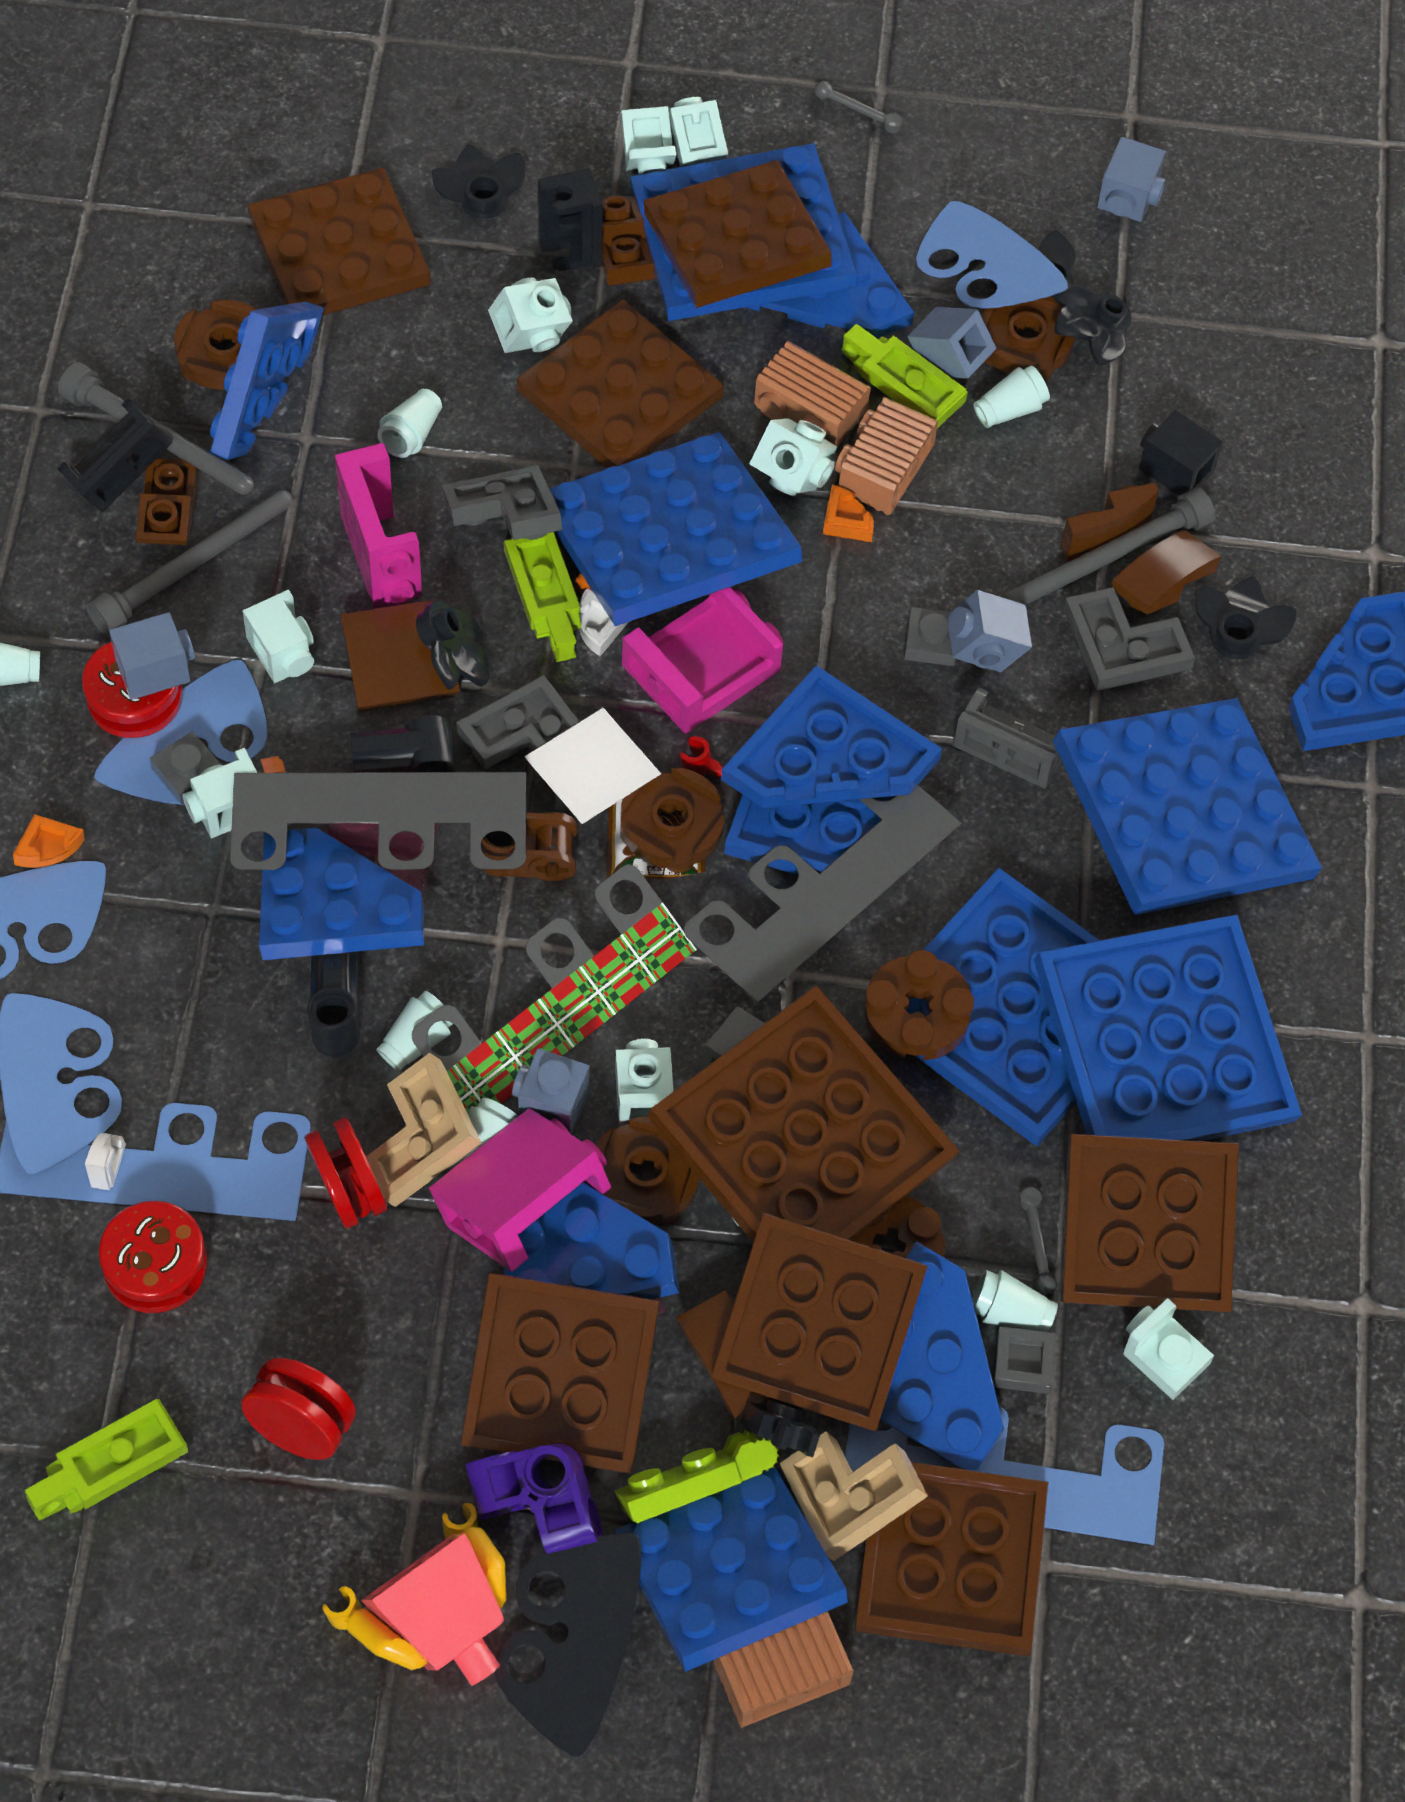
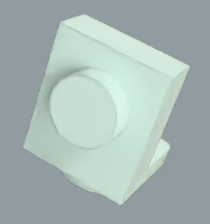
M668 106L621 110L620 118L626 171L638 170V174L641 175L666 170V167H673L676 149L675 146H672Z

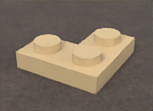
M428 1053L387 1084L407 1126L366 1156L385 1201L395 1207L482 1143L442 1061L431 1053Z
M824 1432L820 1435L813 1458L797 1451L780 1463L809 1526L826 1555L832 1561H835L928 1497L906 1452L895 1443L852 1472L838 1441L828 1432Z

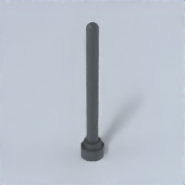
M77 362L69 366L63 373L59 381L58 392L64 399L78 407L95 405L119 421L128 414L121 405L124 400L104 388V384L96 371ZM147 415L173 442L167 448L168 451L241 495H247L252 492L254 482L251 477Z
M1195 487L1179 495L1177 502L1172 504L1171 511L1007 592L1002 598L1028 605L1178 529L1198 531L1214 523L1216 519L1214 506L1206 492L1200 487Z
M285 490L274 493L121 594L116 591L110 595L103 592L86 604V610L91 621L105 637L110 638L109 630L127 625V620L132 617V610L290 508L293 502L292 495Z

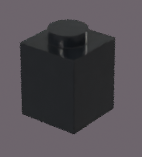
M1174 410L1162 424L1154 422L1145 432L1140 442V446L1144 450L1139 469L1179 496L1195 487H1200L1215 471L1223 441Z

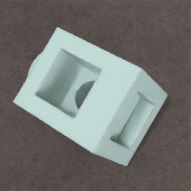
M289 589L243 610L246 639L274 684L288 677L303 675L311 669L314 659L309 652V646L314 644V639L302 616L296 618L294 599Z
M245 748L235 751L236 761L227 765L209 767L199 776L190 779L192 791L182 795L194 823L203 821L211 838L231 831L234 773H257Z
M637 1039L629 1042L626 1045V1049L616 1050L615 1075L619 1126L629 1124V1119L647 1116L653 1106L674 1092L670 1047L658 1048V1043L654 1040Z

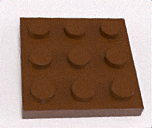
M778 160L644 200L645 216L695 308L832 267V256L829 247Z
M383 167L248 204L249 218L286 305L307 301L323 307V316L431 285L430 271Z
M624 300L613 306L517 378V391L605 468L619 466L647 456L723 398L724 385Z
M1069 1134L1061 1302L1146 1307L1149 1305L1151 1308H1158L1168 1298L1176 1305V1309L1231 1312L1239 1144Z
M763 1213L711 1378L876 1432L928 1265Z
M489 1273L461 1445L505 1453L510 1451L517 1453L538 1446L562 1443L571 1446L579 1453L583 1466L632 1474L661 1300ZM549 1454L544 1458L547 1460L562 1462V1460H560L557 1456L552 1454Z
M911 1462L928 1497L866 1539L854 1631L1030 1657L1033 1647L1049 1482Z

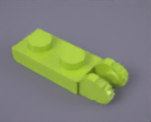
M744 1430L743 1434L738 1432L730 1435L722 1450L715 1452L713 1448H704L693 1451L681 1459L682 1465L661 1472L658 1468L641 1471L628 1479L629 1485L614 1491L620 1509L633 1522L639 1523L738 1485L742 1481L762 1474L763 1470L768 1472L769 1468H774L773 1465L778 1463L777 1457L779 1455L777 1451L779 1449L771 1444L772 1441L770 1439L756 1436L753 1432Z

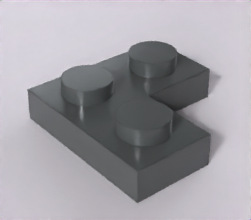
M539 465L442 485L444 503L454 526L463 524L469 526L480 525L488 519L503 516L513 540L522 538L529 540L539 539L547 533L562 530L560 511Z
M1114 587L1066 598L1064 611L1096 691L1193 668L1195 656L1178 617L1130 628Z
M545 675L458 721L457 734L482 768L487 770L527 747L533 752L578 724L579 720Z

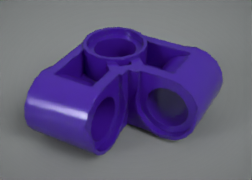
M562 1443L548 1444L517 1453L510 1451L465 1464L480 1521L526 1509L530 1506L531 1513L534 1512L540 1537L547 1554L598 1542L596 1537L603 1536L600 1517L590 1494L583 1462L579 1453L571 1446ZM549 1454L557 1456L565 1466L564 1479L557 1487L548 1485L543 1480L540 1472L541 1463Z

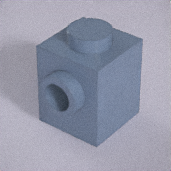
M1121 136L1104 174L1097 208L1112 212L1117 216L1142 222L1149 204L1157 207L1161 199L1166 179L1160 176L1166 151Z
M935 307L907 336L915 352L949 377L968 379L996 350V346L978 309Z
M976 590L947 614L952 656L955 659L975 664L980 668L1002 672L1032 648L1025 604Z
M170 612L109 630L114 658L130 700L190 682L187 661L195 659L193 646L186 629L177 631Z
M538 1048L531 1066L523 1064L514 1082L512 1095L518 1097L519 1116L530 1108L548 1120L552 1118L559 1120L570 1134L573 1135L589 1096L590 1065Z

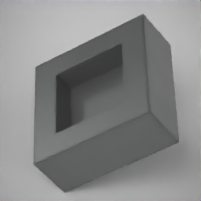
M911 607L904 660L955 666L956 659L952 656L948 632L947 614L950 612Z
M193 731L150 757L151 769L181 804L184 803L182 795L192 791L190 779L199 776L209 767L221 765Z
M999 1326L993 1378L994 1388L1049 1394L1052 1387L1056 1333Z

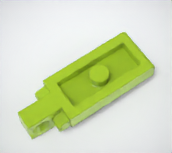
M855 324L844 334L841 352L854 363L853 368L861 374L860 376L895 402L938 420L937 429L966 402L968 394L966 388L894 335L890 339L883 336L877 339L858 324Z
M554 532L547 533L539 539L504 540V552L531 630H534L537 639L548 636L556 662L576 658L574 647L576 638L573 630L581 629L580 605Z
M155 1399L57 1453V1460L45 1468L49 1477L25 1489L27 1502L39 1521L66 1507L71 1514L83 1508L87 1509L188 1453L187 1444L160 1399Z

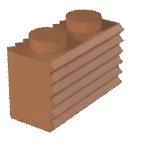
M786 341L785 346L780 349L778 354H775L773 360H770L768 366L764 367L762 373L758 374L754 403L764 415L772 420L789 418L796 423L799 420H805L820 427L826 432L824 439L838 447L867 412L871 387L790 341Z
M884 397L877 411L868 409L863 416L857 432L859 439L856 440L855 445L846 444L842 449L835 466V471L840 473L839 486L852 491L860 503H865L868 507H874L877 511H883L885 515H891L935 444L938 420Z
M828 1611L714 1659L715 1669L719 1674L720 1681L723 1684L729 1703L741 1728L849 1686L853 1675L852 1666Z

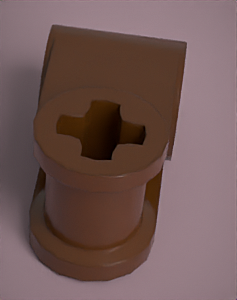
M558 812L526 813V859L524 864L516 869L482 870L496 877L539 878L546 881H562L571 878L576 872V862L571 857L572 839L578 833L577 821L572 816ZM557 828V832H552V829ZM503 831L490 832L481 841L482 853L491 860L500 861L507 859L515 850L514 839ZM502 840L508 842L510 845L499 847L493 845L491 842Z

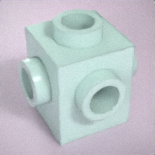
M530 277L519 280L511 286L504 287L488 309L504 353L530 348L534 352L549 350L560 342L559 338L572 323L569 301L562 295L556 278L537 281L535 278Z
M789 418L770 420L749 464L771 477L769 483L774 488L795 496L796 493L815 491L817 487L821 488L828 481L835 466V462L831 459L837 446L824 439L826 432L808 421L799 420L796 423Z

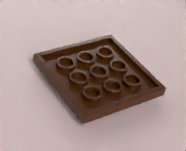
M817 985L653 1106L647 1115L649 1120L753 1243L763 1213L851 1241L953 1161L960 1152Z

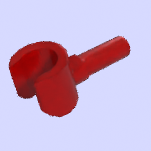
M698 736L690 737L688 739L690 750L697 757H689L684 753H679L682 768L694 771L702 776L710 774L721 779L724 766L722 763L711 758L707 740Z

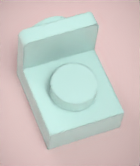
M690 97L674 103V107L669 110V119L680 167L726 159L728 151L716 100L702 102L701 97Z
M1167 1298L1157 1309L1153 1310L1148 1305L1132 1319L1126 1328L1130 1337L1123 1355L1174 1400L1211 1364L1214 1355L1172 1318L1176 1305Z

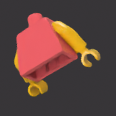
M471 1503L463 1504V1514L467 1522L461 1525L452 1523L448 1515L443 1513V1533L446 1539L363 1598L362 1602L367 1608L361 1607L351 1588L347 1586L340 1587L341 1595L350 1603L347 1609L336 1613L331 1611L326 1604L322 1606L332 1626L340 1630H348L353 1637L374 1655L409 1670L425 1667L427 1670L437 1671L454 1659L471 1686L479 1683L496 1671L500 1664L482 1638L504 1622L500 1609H502L507 1600L505 1561L482 1528H478L475 1506Z

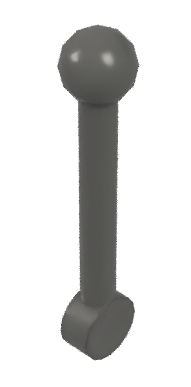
M821 81L815 86V94L819 99L830 98L883 123L885 130L889 133H897L902 128L903 118L897 113L886 115L833 90L831 84L826 81Z
M1028 1187L1022 1190L1019 1204L1027 1211L1039 1275L1035 1281V1288L1037 1292L1047 1296L1056 1290L1057 1282L1049 1274L1038 1213L1042 1195L1038 1189Z

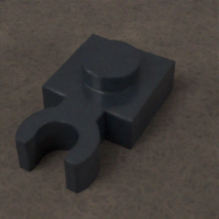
M773 1398L768 1399L766 1406L747 1401L740 1421L742 1425L756 1436L772 1440L771 1444L783 1450L789 1447L812 1458L821 1435L816 1432L817 1428L800 1417V1407Z

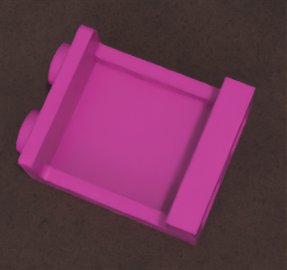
M384 443L335 455L340 515L373 609L388 605H402L411 599L419 598L422 595L419 541L416 533L409 532L394 537H386L380 523L382 520L394 517L390 458Z
M728 587L711 593L708 599L650 637H647L639 627L624 636L622 641V666L686 734L780 672L783 640L778 630L771 623H764L751 610L747 598L739 589Z
M528 1108L430 1186L429 1190L449 1229L512 1272L528 1259L518 1236L519 1233L582 1182L601 1194L606 1193L611 1188V1185L603 1169L607 1165L606 1159L592 1141L585 1139L583 1142L572 1136L559 1120L555 1118L548 1120Z

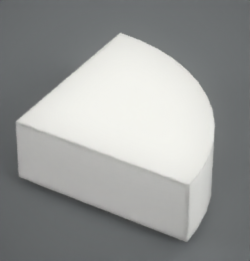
M587 588L579 603L581 629L579 631L585 644L595 654L601 656L627 623L614 626L593 591Z
M99 1133L93 1141L85 1162L92 1188L110 1191L111 1187H114L126 1146L122 1136Z

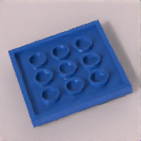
M814 143L630 176L632 195L635 196L640 213L644 219L645 239L653 260L654 273L668 321L857 287V271ZM778 160L829 247L832 256V267L695 308L645 216L644 200Z
M721 432L702 436L696 440L663 451L654 452L648 456L619 466L609 467L604 471L550 488V492L560 511L562 530L555 531L614 626L802 562L800 544Z
M1237 698L1060 729L1053 740L1054 746L1134 916L1315 879L1322 869Z
M998 868L924 949L933 953L937 959L953 966L968 983L971 994L974 997V1007L967 1034L958 1047L940 1058L923 1060L924 1055L915 1057L1038 1147L1076 1104V1098L1033 959L1039 952L1100 940ZM918 998L909 1000V1007L906 1010L909 1014L912 1015L918 1011L923 1013L924 1016L930 1014L927 1001Z
M1238 915L1039 952L1033 959L1086 1135L1206 1141L1292 1123L1302 1116Z

